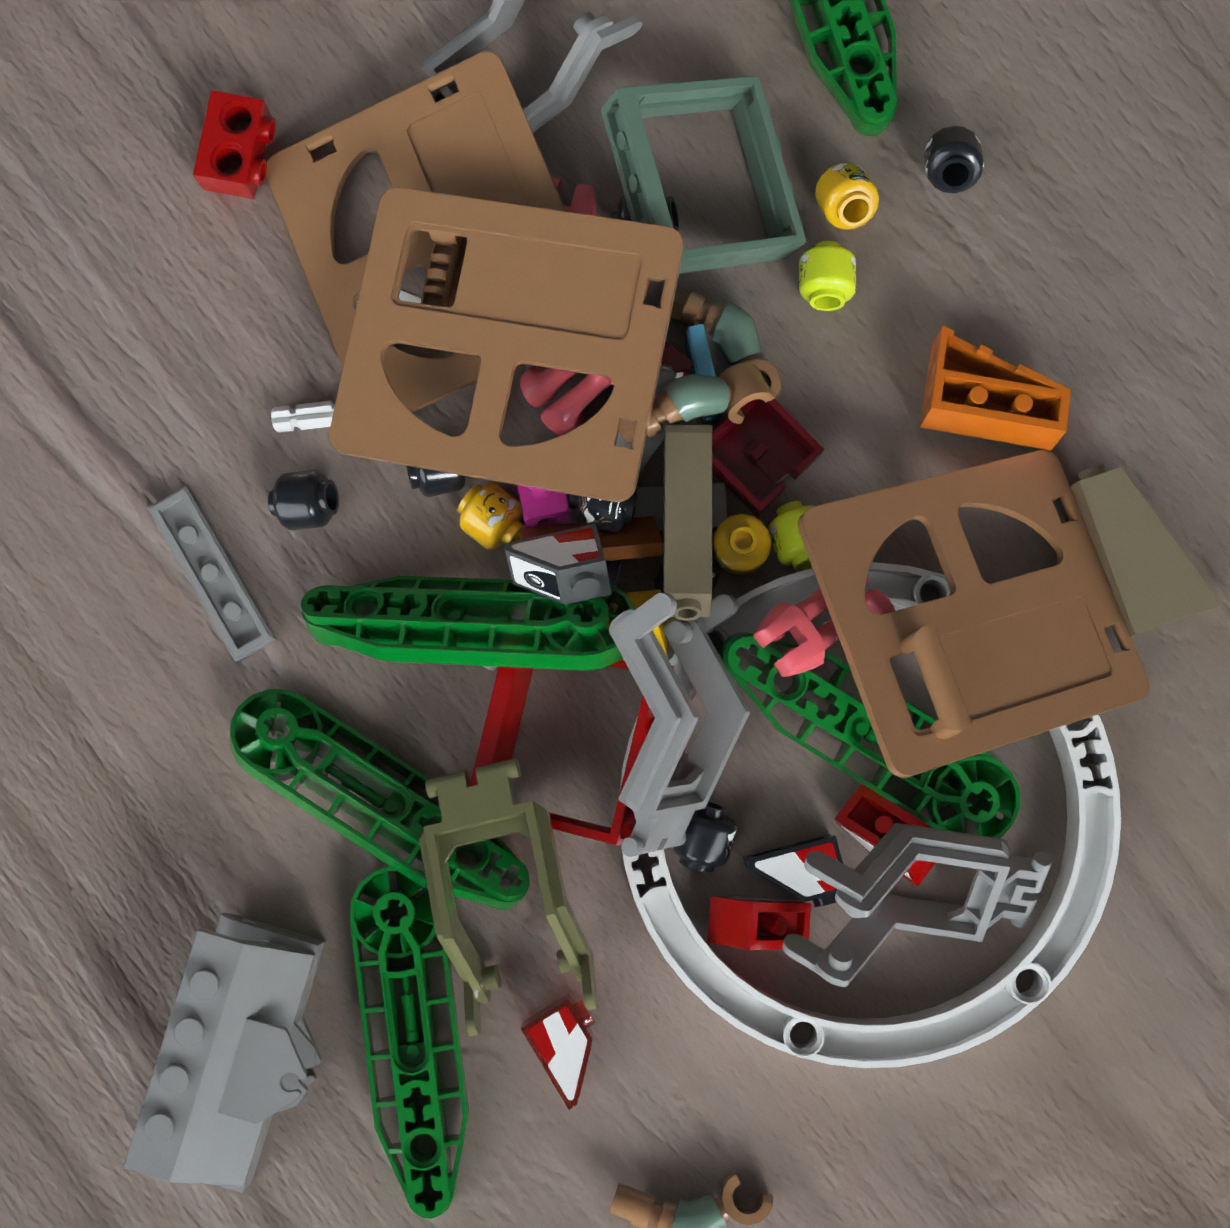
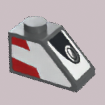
M596 524L504 544L514 585L565 605L612 595L606 560Z

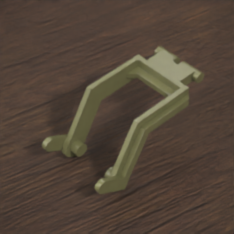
M517 758L477 767L478 785L474 786L470 785L466 770L426 780L425 787L428 797H438L442 822L424 826V833L420 837L419 842L436 936L464 983L465 1025L468 1035L472 1037L481 1034L480 1004L490 1002L491 990L501 987V977L497 965L485 967L458 918L448 859L456 847L518 832L531 840L545 916L562 949L556 952L559 970L561 973L573 971L577 981H582L583 998L587 1010L598 1008L593 954L566 899L550 814L548 810L534 801L518 803L512 784V778L521 776Z

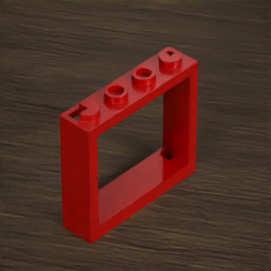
M623 658L609 665V667L630 671ZM498 667L470 780L471 786L478 785L477 767L512 759L534 668ZM644 696L642 697L619 796L655 719ZM619 800L612 827L549 812L552 829L621 846L623 840L630 837L636 825L633 810Z

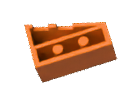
M942 325L930 348L920 428L1051 451L1067 432L1071 389L1020 363L1016 367L992 355L994 350L982 344L978 348L954 336V330Z

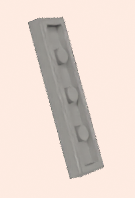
M184 486L148 507L150 515L234 661L240 662L276 641L274 633L190 488Z

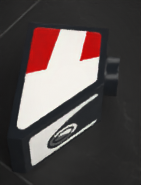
M829 834L743 857L745 866L751 871L805 902L812 900L814 907L836 903L835 895L837 889L810 874L804 866L807 854L812 851L823 852L843 864L837 839L834 835Z

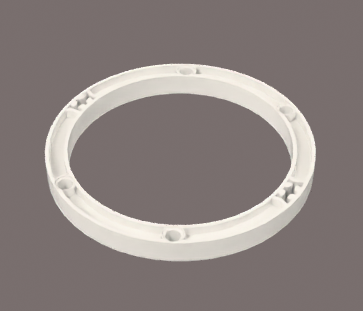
M872 562L868 570L865 592L870 589H877L883 592L890 599L895 611L924 603L920 597V589L923 584L933 585L938 590L940 598L949 596L950 588L945 575L906 565ZM813 568L778 578L737 599L738 610L736 614L710 633L719 636L722 642L738 632L754 634L757 627L777 604L781 602L795 605L820 587ZM675 653L669 662L674 666L678 679L690 701H692L697 692ZM1095 715L1049 731L1062 768L1067 804L1065 848L1060 872L1052 895L1039 921L1024 943L1000 968L967 992L938 1006L912 1014L888 1018L856 1019L830 1016L805 1010L779 1000L755 987L731 969L711 949L694 927L673 886L664 849L650 852L648 855L649 857L657 856V863L651 865L653 881L655 882L664 877L665 883L651 885L641 894L638 893L637 884H645L643 873L640 868H632L631 862L638 860L639 855L628 857L622 851L625 871L634 901L652 939L665 960L685 985L715 1013L737 1029L766 1045L800 1058L829 1065L856 1068L902 1067L932 1062L961 1053L992 1039L1020 1021L1043 1002L1068 975L1087 947L1102 917L1114 880L1119 856L1121 831L1120 790L1114 757L1104 725L1099 715ZM636 722L629 737L626 749V754L621 772L620 789L623 781V776L628 760V755L633 739ZM1088 736V740L1072 743V738ZM1086 754H1092L1094 762L1088 764L1087 767H1081L1080 759L1086 757ZM1099 780L1100 786H1083V781ZM1030 969L1034 977L1033 985L1026 992H1019L1016 988V978L1023 970ZM799 1022H808L813 1027L811 1038L802 1044L792 1042L790 1040L792 1027Z

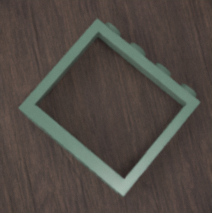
M759 76L617 88L601 108L631 220L633 222L673 228L643 118L732 110L768 239L685 249L679 274L782 260L788 258L807 242L802 227L804 223L798 214L793 196L792 181L787 175L781 155L780 139L775 134L769 113V102L765 99Z

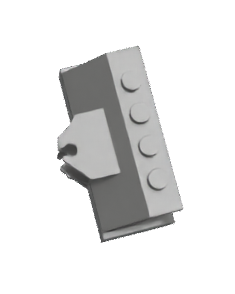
M221 913L216 932L206 929L197 930L124 1163V1169L171 1183L216 1185L239 1193H243L253 1181L273 1114L298 1106L308 1090L306 1086L316 1080V1075H307L305 1069L318 1065L322 1059L303 1014L326 941L229 913Z

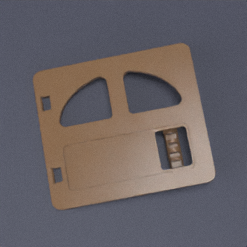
M485 51L478 53L275 153L267 161L266 177L342 367L345 362L368 254L348 264H341L337 261L334 242L335 215L338 200L348 175L358 161L367 153L375 152L380 155L393 188L401 187L566 212L505 65L500 57L493 52ZM455 80L459 92L436 103L431 92ZM333 140L337 152L315 161L310 151ZM418 230L413 233L404 274L418 267H425L428 270L433 241L428 231ZM462 237L448 307H452L455 302L467 246V238ZM392 345L384 352L385 370L391 386L403 404L412 413L477 383L481 365V358L478 356L453 352L452 355L445 358H423L401 351Z
M401 187L389 189L382 195L378 206L329 430V441L332 447L341 454L611 502H622L629 499L635 492L684 252V243L681 235L674 228ZM418 230L428 231L433 241L421 303L402 301L399 298L412 235ZM462 237L467 238V246L455 302L452 307H448ZM649 281L664 282L659 308L645 304ZM400 343L474 355L481 358L469 422L463 434L456 437L444 434L424 423L403 404L392 388L385 370L384 352L390 345ZM520 364L603 376L612 380L614 389L605 405L591 419L578 428L557 438L532 445L507 446L502 441L501 434L514 372ZM621 421L636 422L631 449L616 446Z
M1038 450L814 506L800 516L798 521L799 533L888 769L894 775L901 778L911 777L1135 703L1148 695L1150 690L1149 679L1132 637L1128 632L1061 463L1052 452ZM1060 498L1068 517V522L1061 523L1053 500ZM959 507L989 509L1006 514L1025 523L1038 532L1054 549L1057 555L1056 565L992 584L986 583L981 577L959 521ZM911 519L918 520L925 525L949 585L950 595L890 613L874 614L868 609L865 601V584L871 562L880 546L894 530ZM1112 626L1122 651L1113 652L1104 630L1105 628ZM914 652L939 718L933 722L930 728L917 730L914 727L890 664V658Z

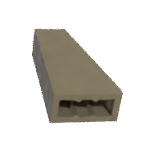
M665 425L663 593L671 594L676 600L677 608L671 617L684 621L695 620L699 617H710L712 425Z
M1104 464L1078 473L1079 481L1071 485L1070 488L1130 636L1221 606L1216 594L1122 467L1106 471Z

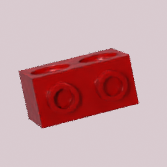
M211 90L193 176L203 190L255 199L257 185L262 186L266 178L267 163L263 159L266 144H272L276 130L275 118L272 117L264 100ZM243 119L251 120L250 125L245 130L233 131L238 121ZM232 161H242L241 167L236 172L224 173L227 164Z

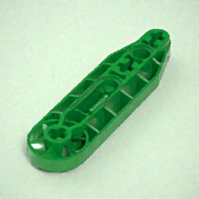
M788 0L811 68L851 120L855 130L866 136H875L886 130L891 124L897 108L896 30L886 1L874 0L877 12L868 13L864 0ZM812 5L820 29L809 33L800 6ZM881 24L888 40V53H881L873 29ZM825 44L833 70L828 71L817 56L814 45ZM862 64L867 67L869 72L866 74L856 73L850 65ZM868 100H869V103H870V106H871V107L866 108V105H867Z
M395 576L351 586H318L309 590L301 600L303 619L310 634L315 637L316 641L324 645L340 646L381 661L563 670L602 669L620 661L623 657L610 635L609 627L619 614L626 610L635 609V606L625 592L613 585H610L612 595L565 605L514 585L512 579ZM606 602L619 606L613 615L609 613Z
M748 632L735 633L723 642L720 657L730 676L778 732L934 829L966 833L967 818L978 823L976 835L1001 838L1014 824L1020 809V788L1013 773L1001 761L986 752L938 767L936 770L932 769L911 777L901 778L917 788L909 807L882 791V787L893 773L888 769L884 758L860 744L862 738L870 743L879 746L873 728L870 727L871 723L864 704L839 689L846 673L848 672L852 675V672L847 664L833 655L825 652V658L839 666L828 682L808 670L793 675L791 686L783 692H778L773 685V678L778 671L774 663L781 659L784 654L771 647L770 644L762 649L753 637V634ZM779 640L771 643L787 648L799 646ZM739 647L749 648L748 653L751 656L765 662L761 670L750 664L740 663L741 659L735 655ZM746 682L766 694L763 703L748 688ZM807 690L824 698L829 707L825 712L818 710L817 705L802 696ZM777 701L805 718L796 736L784 730L770 714L769 711ZM905 702L908 711L914 714L911 720L917 730L920 729L923 721L931 725L936 721ZM815 726L842 741L834 760L804 742ZM854 750L880 765L872 783L843 766ZM943 778L950 782L949 786L942 782ZM971 792L979 796L975 805L967 801L968 795ZM925 805L931 820L919 814ZM949 806L957 813L942 821L938 812ZM997 812H1000L1004 816L1002 819L996 817L995 814Z
M267 689L251 695L238 706L230 724L229 745L236 763L264 785L418 885L428 888L425 874L412 867L411 864L415 859L423 862L419 842L421 834L424 833L423 827L441 823L442 817L439 807L409 788L412 783H415L426 790L425 781L430 778L305 697L289 690ZM277 702H281V708H276ZM308 717L311 720V726L307 728L298 727V719ZM322 724L331 729L327 734L322 732ZM275 731H279L284 734V737L281 738L280 734H278L277 739L268 737V732H271L272 736H274ZM339 734L369 754L363 759L334 739ZM296 750L311 753L305 759H302ZM316 756H319L323 760L317 767H314L312 764ZM375 758L406 777V781L401 784L372 765ZM271 762H276L275 769H270ZM336 765L348 774L346 776L334 769L333 766ZM328 774L340 780L341 785L327 777ZM293 778L289 786L281 782ZM302 784L332 803V805L326 811L296 790ZM352 792L356 793L357 795H359V796L362 797L363 799L359 798L358 796H356V795L353 794ZM341 809L371 830L365 836L334 815ZM379 834L409 853L410 856L405 862L372 840ZM500 837L456 847L448 859L454 896L485 904L497 910H507L517 906L523 900L530 886L529 871L526 865L513 854ZM461 851L471 853L475 856L477 865H463L458 861L456 853ZM489 865L490 867H492V869L489 871L486 878H484L481 875L485 867ZM504 878L512 882L507 890L499 886Z
M391 866L372 872L358 885L350 905V927L375 1131L410 1208L416 1215L432 1219L442 1215L449 1209L455 1195L469 1117V1104L451 961L443 947L441 949L425 950V946L436 936L435 927L425 924L428 923L434 926L428 890L416 898L414 894L423 887ZM388 871H395L398 886L396 890L390 891ZM363 893L378 899L375 906L360 900L361 894ZM394 899L400 901L399 907L405 904L408 914L400 918V923L394 922L395 916L389 918L386 909L394 904ZM377 925L379 928L367 937L365 933ZM361 943L367 950L377 954L378 957L363 959ZM413 955V965L393 966L392 958L401 959ZM443 955L447 994L431 996L426 958ZM379 965L384 1003L368 1005L364 966ZM416 975L424 1034V1041L416 1042L420 1039L416 1024L414 993H410L408 978ZM394 978H402L403 994L400 995L405 1021L406 1042H409L406 1044L401 1042ZM449 1002L453 1041L437 1042L432 1005ZM385 1012L389 1049L374 1052L369 1013ZM454 1049L459 1087L442 1088L438 1052ZM391 1059L395 1095L379 1098L375 1060ZM416 1087H420L422 1095H430L423 1107L424 1119L418 1121L416 1120L420 1114L419 1102L417 1099H410ZM460 1096L463 1114L460 1134L448 1135L444 1099ZM396 1106L401 1142L391 1143L382 1123L381 1107ZM419 1134L432 1136L436 1141L437 1150L430 1154L418 1151L414 1144V1137ZM458 1144L452 1170L450 1146ZM399 1153H402L404 1170L397 1156ZM434 1168L431 1174L432 1187L434 1190L440 1191L437 1199H431L429 1192H422L428 1179L427 1170Z

